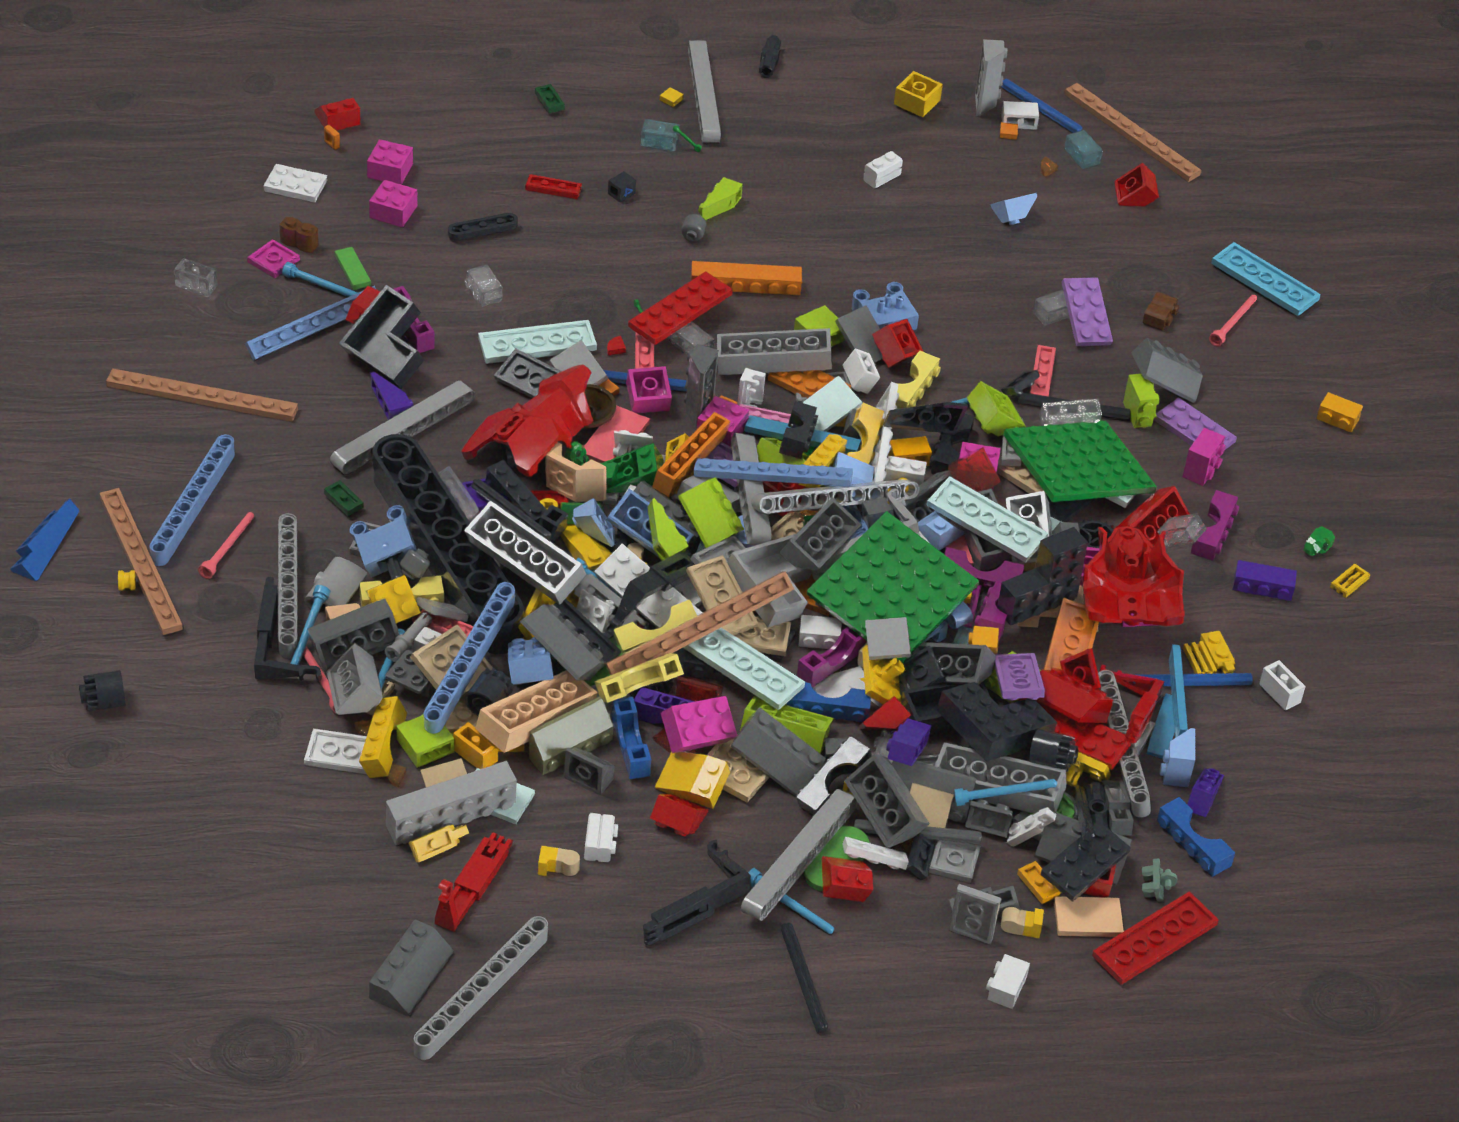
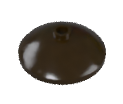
M587 384L585 395L593 422L583 428H594L606 424L613 418L616 412V401L614 396L605 388Z

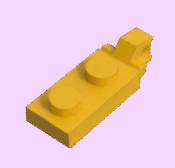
M1214 631L1201 634L1200 641L1204 642L1217 669L1221 668L1223 673H1234L1235 661L1221 632Z
M453 824L446 825L410 841L409 845L416 862H421L457 846L460 843L458 838L469 834L466 825L454 828Z

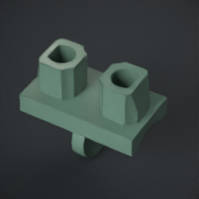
M1159 858L1153 859V865L1142 867L1144 881L1153 880V882L1142 884L1144 897H1156L1157 903L1164 902V886L1166 890H1170L1172 886L1176 885L1177 875L1172 873L1170 869H1166L1163 872V869L1160 868Z

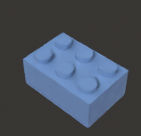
M535 637L532 640L514 639L508 643V663L511 683L513 685L553 679L552 654Z

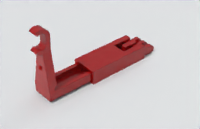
M1101 665L1100 671L1107 670L1106 666ZM1118 670L1113 672L1116 682L1142 695V698L1131 714V720L1125 737L1129 738V742L1136 743L1152 718L1165 681L1126 674Z
M494 832L489 838L484 837L455 880L454 890L452 882L445 879L440 882L438 888L442 890V893L438 898L439 905L435 915L436 925L455 932L473 902L480 900L508 857L513 840L508 838L505 844H503L505 837L500 835L496 841L498 834Z

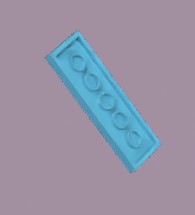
M1235 242L1212 258L1211 264L1297 316L1320 299L1321 294Z

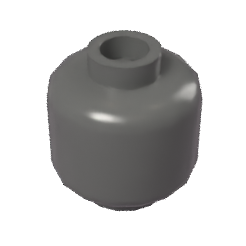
M699 214L686 216L681 228L682 235L690 241L700 240L706 229V221Z
M419 548L417 551L408 550L400 562L402 573L413 580L415 577L421 578L430 566V561L427 559L428 554Z

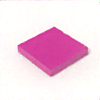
M273 239L247 257L248 263L273 278L282 274L286 262L295 264L300 261V255Z

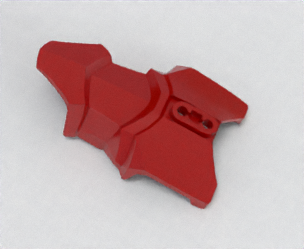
M584 364L570 367L542 380L539 385L538 395L523 406L517 402L513 408H507L488 416L461 450L464 459L470 460L475 458L480 448L491 441L509 445L519 472L528 477L534 475L538 470L539 462L558 441H562L567 448H572L571 441L573 436L584 426L593 422L585 395L586 386L592 373L591 370Z
M1128 526L1118 527L1114 529L1111 536L1107 539V532L1103 527H1098L1100 551L1089 564L1084 565L1083 598L1088 619L1102 623H1123L1124 621L1129 626H1136L1140 622L1147 625L1162 626L1183 624L1185 614L1182 595L1184 570L1179 569L1166 553L1164 539L1167 531H1162L1158 541L1153 546L1140 529Z

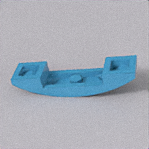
M1165 694L1146 753L1162 759L1164 750H1168L1169 743L1173 740L1175 733L1172 695Z

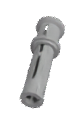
M423 612L403 635H398L395 638V642L386 647V656L391 661L396 662L406 650L411 649L412 642L421 630L432 623V617Z

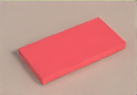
M616 405V412L613 418L606 424L599 426L584 445L589 460L592 459L598 463H604L616 458V455H613V448L615 447L614 431L626 430L633 434L643 433L650 424V418Z

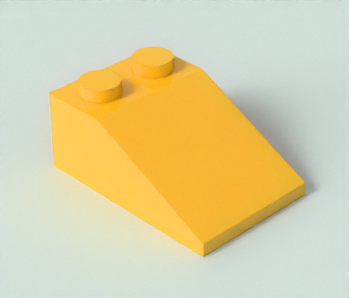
M671 751L655 785V789L713 809L730 774L727 762L708 755L686 752L672 753Z

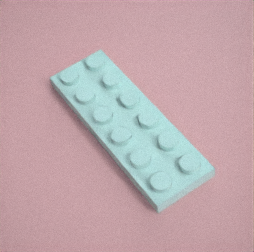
M589 320L478 333L479 343L486 364L506 361L515 348L534 358L554 356L582 340L589 351L597 350V344Z
M950 476L927 501V506L1025 563L1039 549L1040 540L1048 537V532Z
M719 628L683 647L777 710L781 709L805 687V681L723 628Z

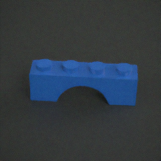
M805 682V687L788 701L787 705L834 719L864 722L869 717L871 697L865 694L864 689L851 688L847 694L841 697L828 698L819 695L813 690L810 683Z
M633 697L616 699L612 701L611 717L629 779L648 777L651 772V756L647 744H643L641 740L638 713Z
M1180 797L1160 807L1157 818L1159 825L1212 877L1232 866L1235 852L1222 839H1207L1195 833L1190 826L1193 810Z

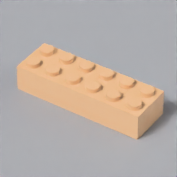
M566 670L553 676V679L544 680L480 709L475 729L505 753L529 742L531 730L597 698L598 692L583 680H576Z

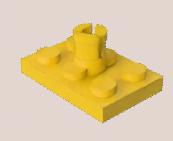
M868 645L862 648L865 694L881 704H884L893 696L901 703L899 674L905 670L903 663L900 660L897 661V658L892 660H869Z
M1078 752L1076 763L1074 765L1071 764L1068 772H1066V784L1075 787L1083 771L1089 773L1090 778L1098 782L1109 780L1111 773L1108 765Z

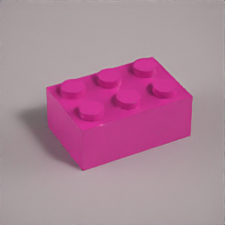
M726 696L671 706L661 713L672 753L727 743L737 736Z

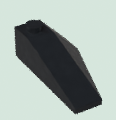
M943 402L889 410L883 425L884 427L956 434L968 404Z

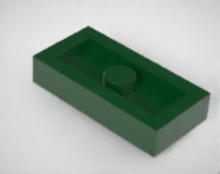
M551 84L535 88L536 96L548 113L565 110L564 102Z
M340 480L324 488V495L347 516L364 508V502Z

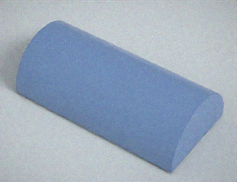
M628 489L606 520L659 558L653 549L647 508L650 503L631 489ZM674 521L676 529L680 535L686 538L688 544L694 535Z

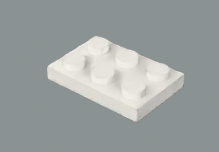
M276 164L264 184V191L315 203L327 182V175Z

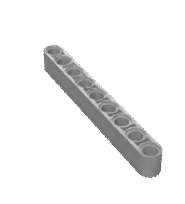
M706 40L688 41V55L702 143L720 142V124Z
M456 381L337 449L331 455L330 463L343 474H348L373 460V447L382 437L391 434H403L413 437L471 403L475 397V392L462 381Z
M734 433L731 441L733 461L759 462L755 437ZM736 479L747 544L756 546L771 541L768 513L756 511L751 504L752 498L756 494L764 493L763 482ZM765 499L762 501V508L766 504Z
M900 479L851 484V487L829 486L756 494L752 498L751 504L756 511L763 513L823 508L832 497L834 498L837 492L838 497L836 501L841 506L862 504L864 501L883 497L888 501L887 493L890 487L891 490L898 489L899 495L894 497L895 500H900L901 498L907 500L913 499L918 495L919 486L913 481ZM908 486L909 489H908V492L906 493V492H905V489H906V487ZM873 489V495L870 497V491ZM853 491L856 492V495H855L854 498H852V493H853ZM818 494H820V499L817 502L816 497ZM802 496V501L798 504V499ZM784 498V503L780 506V500ZM765 499L766 504L762 508V501Z
M290 513L281 515L278 520L279 654L285 659L293 658L298 645L297 519Z
M1102 670L1098 673L1101 691L1107 693L1106 696L1114 700L1107 720V726L1126 734L1129 723L1115 675L1109 670ZM1132 743L1119 760L1118 765L1130 800L1132 813L1136 817H1145L1151 812L1150 796L1135 744Z
M837 789L747 894L742 902L741 912L761 921L766 918L854 812L858 802L852 794Z
M541 916L531 918L414 1035V1054L418 1059H430L546 943L548 922L545 918Z

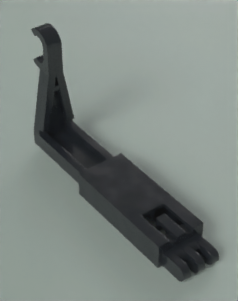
M687 550L682 553L680 551L651 566L647 573L631 580L625 589L615 618L611 620V627L603 634L608 639H612L614 637V629L622 626L643 599L660 590L665 592L690 579L686 572L687 567L695 565L691 561V557H689L691 552Z
M269 576L266 578L257 625L258 643L254 661L255 679L299 677V680L302 681L305 674L316 675V680L320 682L322 678L321 669L317 666L296 665L267 660L268 648H272L278 612V585H274V578Z
M712 840L707 844V853L721 867L729 879L710 889L705 886L652 913V920L643 925L645 945H651L657 941L661 942L714 915L715 909L751 891V875L728 857V850H723L722 852L714 850L718 846L717 840Z

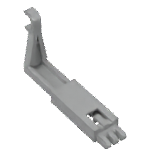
M898 489L890 490L887 493L888 502L892 505L899 519L920 536L917 520L905 507V498L895 500L894 497L899 495ZM861 536L846 541L818 571L811 569L813 579L818 580Z
M586 573V576L574 588V594L579 598L582 589L603 602H606V600L613 601L614 610L617 606L619 607L622 600L621 597L592 574L588 575ZM634 610L622 626L631 622L636 624L638 621L641 625L645 626L647 622L637 615V610ZM613 614L609 615L611 620L615 618Z

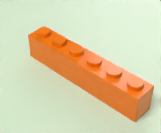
M692 261L691 280L706 271L732 288V292L801 295L802 267Z
M714 412L657 470L652 488L669 497L681 485V482L694 471L697 458H706L723 441L731 421Z

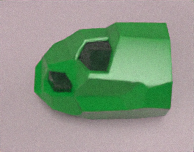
M577 441L571 443L572 448L566 449L564 458L581 466V463L589 461L586 449Z
M1322 526L1316 528L1308 538L1303 551L1310 556L1326 553L1334 543L1335 536L1333 532Z

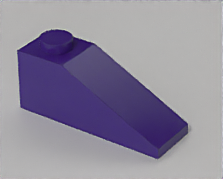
M371 373V388L387 420L414 406L412 400L408 399L404 391L377 373Z

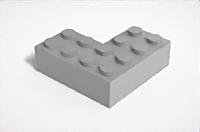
M796 534L732 552L727 562L742 592L782 571H786L794 590L755 610L767 627L800 618L808 603L794 583L809 579L812 574L811 569L795 567L779 553Z

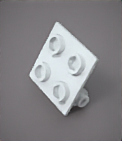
M626 430L614 431L615 447L613 448V455L619 457L626 454L627 450H629V453L632 450L653 443V436L646 433L633 434Z
M582 589L577 609L604 633L610 624L608 622L611 620L609 615L612 614L615 606L613 601L606 600V602H603Z

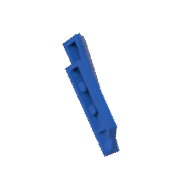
M70 498L57 511L53 510L16 550L21 558L10 568L13 573L34 581L40 578L79 513V509Z

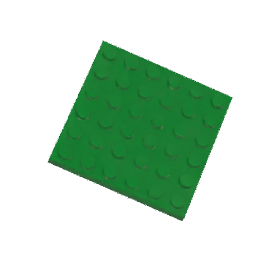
M1106 421L1050 424L1047 426L1022 428L1014 427L1004 431L1003 435L1052 502L1155 493L1157 486Z
M886 511L807 590V595L866 641L865 620L906 617L911 655L979 585V580ZM908 657L897 658V661L900 660L903 663Z

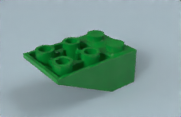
M654 443L604 462L617 463L619 466L615 482H606V493H625L630 485L638 486L641 481H645L653 486L657 470L664 464L663 456Z

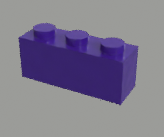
M1238 560L1232 590L1291 601L1295 589L1297 571Z
M907 718L903 725H899L898 731L894 732L892 739L890 738L887 743L886 751H889L887 759L912 766L928 743L931 725Z

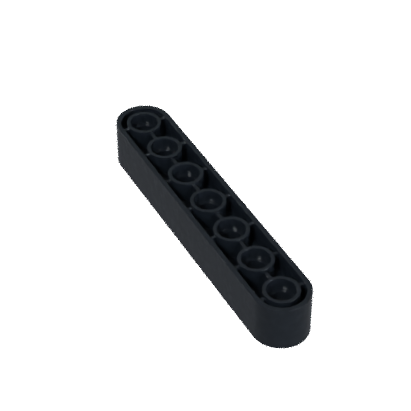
M403 434L384 436L373 447L374 484L389 508L395 505L403 507L410 520L409 529L416 549L419 548L428 554L427 559L430 561L428 569L433 576H441L443 591L450 604L469 615L468 620L464 623L474 626L496 587L500 583H509L494 558L469 541L464 531L470 524L468 518L418 442ZM516 592L514 606L489 647V653H508V643L514 639H523V634L518 626L521 624L520 621L524 616V606Z

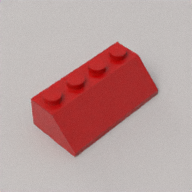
M1171 486L1158 489L1116 528L1128 526L1140 529L1147 540L1154 546L1162 531H1167L1164 539L1165 544L1193 518L1176 487Z
M1052 667L1051 670L1042 669L1040 671L1045 694L1044 697L1036 699L1037 701L1077 722L1107 723L1114 701L1106 696L1107 693L1091 689L1092 685L1078 682V678L1064 675L1063 670Z

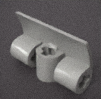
M334 557L325 571H320L316 575L314 586L304 601L309 608H312L314 588L316 585H323L329 588L331 593L328 600L322 603V605L336 606L348 604L360 587V582H363L367 577V572L349 560Z

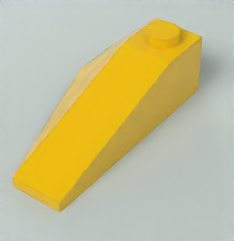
M568 524L560 535L575 560L580 558L585 561L588 569L592 572L612 554L595 538L585 534L580 527L577 528L575 524Z

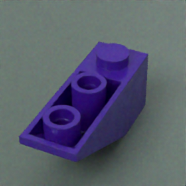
M643 687L640 688L634 699L638 720L652 724L663 723L661 713L671 706L694 702Z
M1204 768L1193 786L1187 804L1193 810V813L1206 817L1210 811L1224 777L1218 770Z

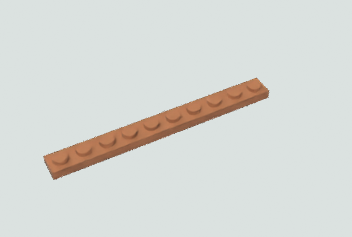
M1076 83L1065 89L1064 95L1187 182L1200 176L1201 169L1080 84Z
M113 368L106 380L107 387L290 422H293L298 411V403Z
M116 488L101 492L100 500L128 561L136 572V578L162 635L183 630L181 620L120 489Z
M782 571L605 663L610 675L673 653L794 590L786 571Z

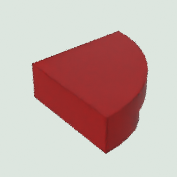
M621 335L609 341L607 355L626 353V347Z

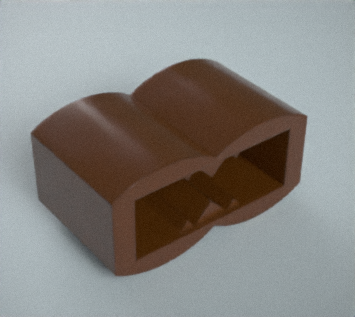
M285 217L279 224L280 242L284 245L297 247L299 250L307 253H312L317 248L318 228L310 223H302L293 217Z
M1157 292L1144 313L1142 323L1164 330L1166 326L1169 327L1173 315L1176 316L1179 310V305H1177L1178 299Z

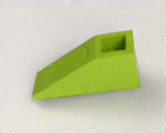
M723 177L719 183H716L712 193L707 195L706 201L700 204L698 213H700L704 220H707L734 208L742 198L743 184Z
M653 498L647 507L653 549L663 561L680 551L682 553L685 552L688 544L686 538L680 535L676 529L674 521L666 515L663 506Z

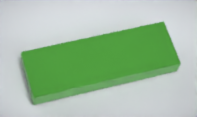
M353 247L336 250L335 257L353 290L371 286V280Z

